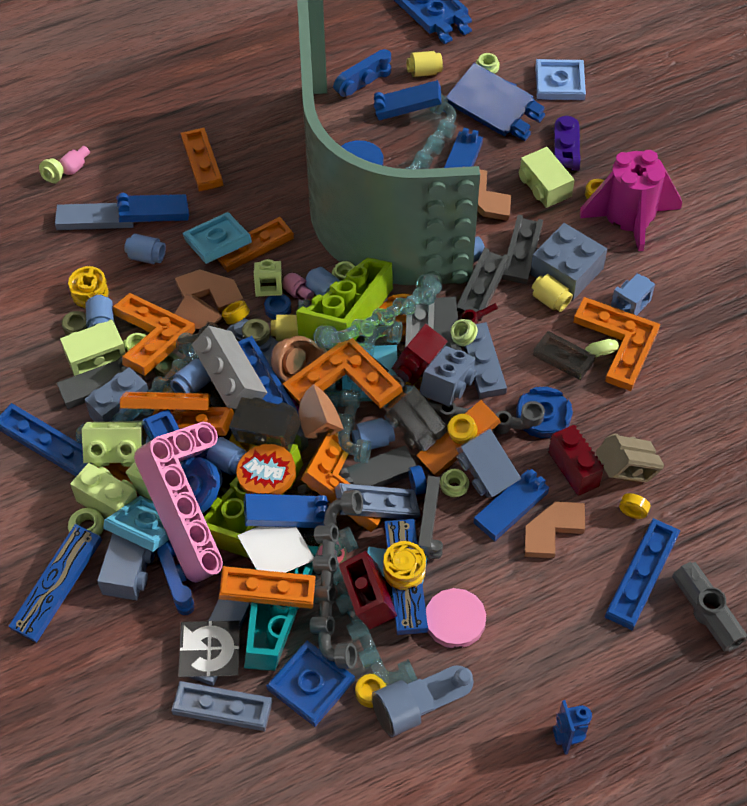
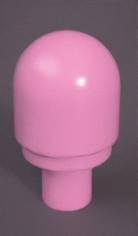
M82 146L78 151H69L60 159L59 162L63 166L64 174L73 175L83 167L85 163L84 158L90 154L86 146Z
M289 273L284 276L282 287L292 297L298 299L303 297L307 301L314 297V292L306 287L307 281L300 275Z

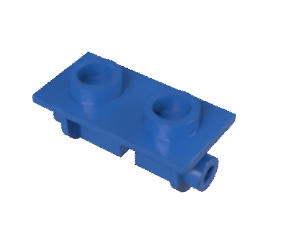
M563 700L560 711L556 714L557 722L553 726V733L557 745L562 744L564 753L567 755L571 745L585 740L588 725L592 719V712L588 707L582 705L568 708L566 700Z

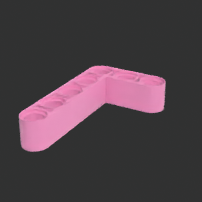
M200 422L158 436L138 448L134 456L135 463L185 576L195 583L220 572L223 564L219 550L180 464V461L194 457L216 444L218 439L217 431L207 422Z

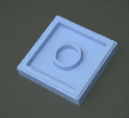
M536 59L537 99L585 100L584 60Z

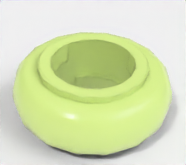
M612 339L594 342L585 348V354L587 357L592 358L611 354L618 350L619 345L616 340Z
M82 508L77 510L68 521L69 532L75 524L80 525L85 520L94 521L93 526L87 530L99 536L103 532L104 518L96 509Z

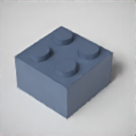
M563 223L533 254L530 274L536 278L539 276L544 277L547 274L551 275L569 288V292L573 294L571 300H574L604 269L607 248Z

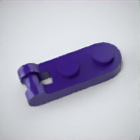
M571 116L559 117L554 126V156L564 168L579 171L581 159L579 122Z

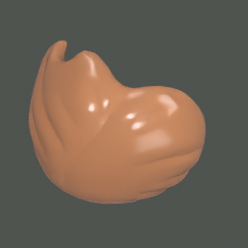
M304 336L283 339L272 350L271 366L280 382L284 383L326 353L327 350Z

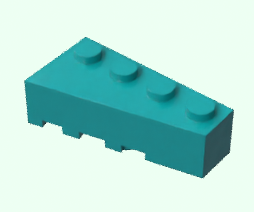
M308 546L311 553L315 557L318 552V547ZM313 561L286 573L311 575ZM251 603L244 668L276 670L299 607Z

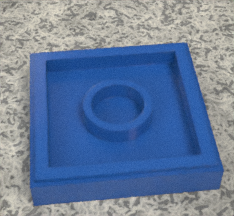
M307 640L266 687L270 693L316 727L354 683L355 676L346 669H339L335 662L325 658L320 649Z

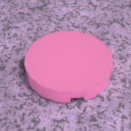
M456 588L443 590L432 597L426 607L428 633L435 642L445 647L454 648V646H462L463 648L470 646L479 640L485 630L486 612L484 605L476 595L467 590Z

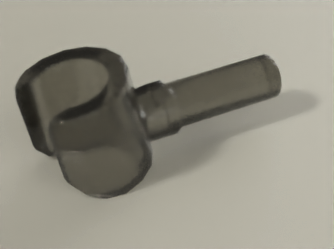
M207 326L202 327L197 334L176 339L177 345L194 342Z

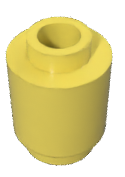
M435 51L411 53L410 58H407L406 61L408 73L411 72L413 77L436 75L438 72H442L443 69L441 53H435Z
M549 274L544 277L539 276L532 285L534 290L533 296L552 310L556 309L562 312L573 297V294L569 292V288Z
M276 315V320H271V336H276V341L278 342L298 336L297 316Z

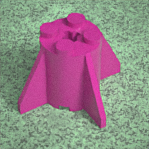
M652 150L621 152L616 156L612 172L581 207L580 218L606 216L610 223L613 224L615 222L621 225L620 229L633 231L638 251H644L645 231L649 223L654 221L656 212L681 209L682 199L661 160L658 159L656 152Z

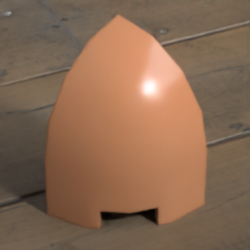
M186 294L175 312V315L194 323L195 329H205L208 325L216 324L222 318V315L200 298Z
M313 384L305 392L299 406V419L304 435L307 438L314 439L317 438L316 433L329 431L330 435L336 434L344 429L336 408L329 397Z

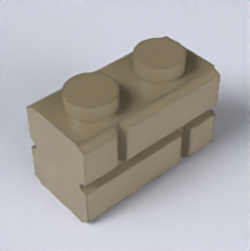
M618 434L609 435L596 451L601 463L605 464L604 469L610 478L649 482L664 467L659 455L655 454L656 450L651 441L636 439V437H624Z

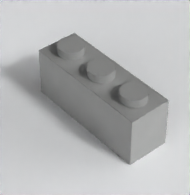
M208 325L192 343V347L226 407L251 412L268 393L232 331Z

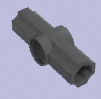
M690 561L673 573L672 578L694 608L693 614L695 619L707 626L724 652H730L738 648L747 640L746 632L726 605L725 594L720 589L712 586L696 562L691 563ZM704 604H711L715 609H709Z

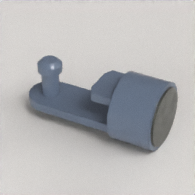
M456 665L423 680L418 679L409 684L399 680L372 693V704L377 719L390 737L399 735L420 725L421 716L466 696L473 687V676L468 668Z

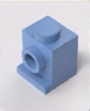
M637 273L630 281L626 280L620 288L617 286L614 289L611 306L637 316L651 301L655 284L647 277Z

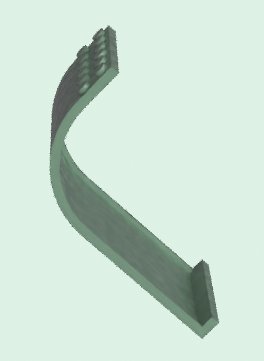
M297 0L311 222L319 241L339 262L348 261L357 266L367 257L391 262L393 284L437 285L468 282L473 273L480 185L479 166L435 169L392 168L359 158L337 144L328 135L318 119L313 95L327 93L323 0Z

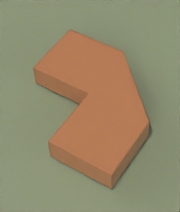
M480 170L477 211L483 217L508 221L510 217L511 195L486 191L487 171Z
M200 269L175 278L176 285L183 299L186 294L198 298L210 294L219 313H222L227 306L236 301H244L233 279Z
M554 502L528 523L525 527L524 557L555 558V532L584 534L585 503Z

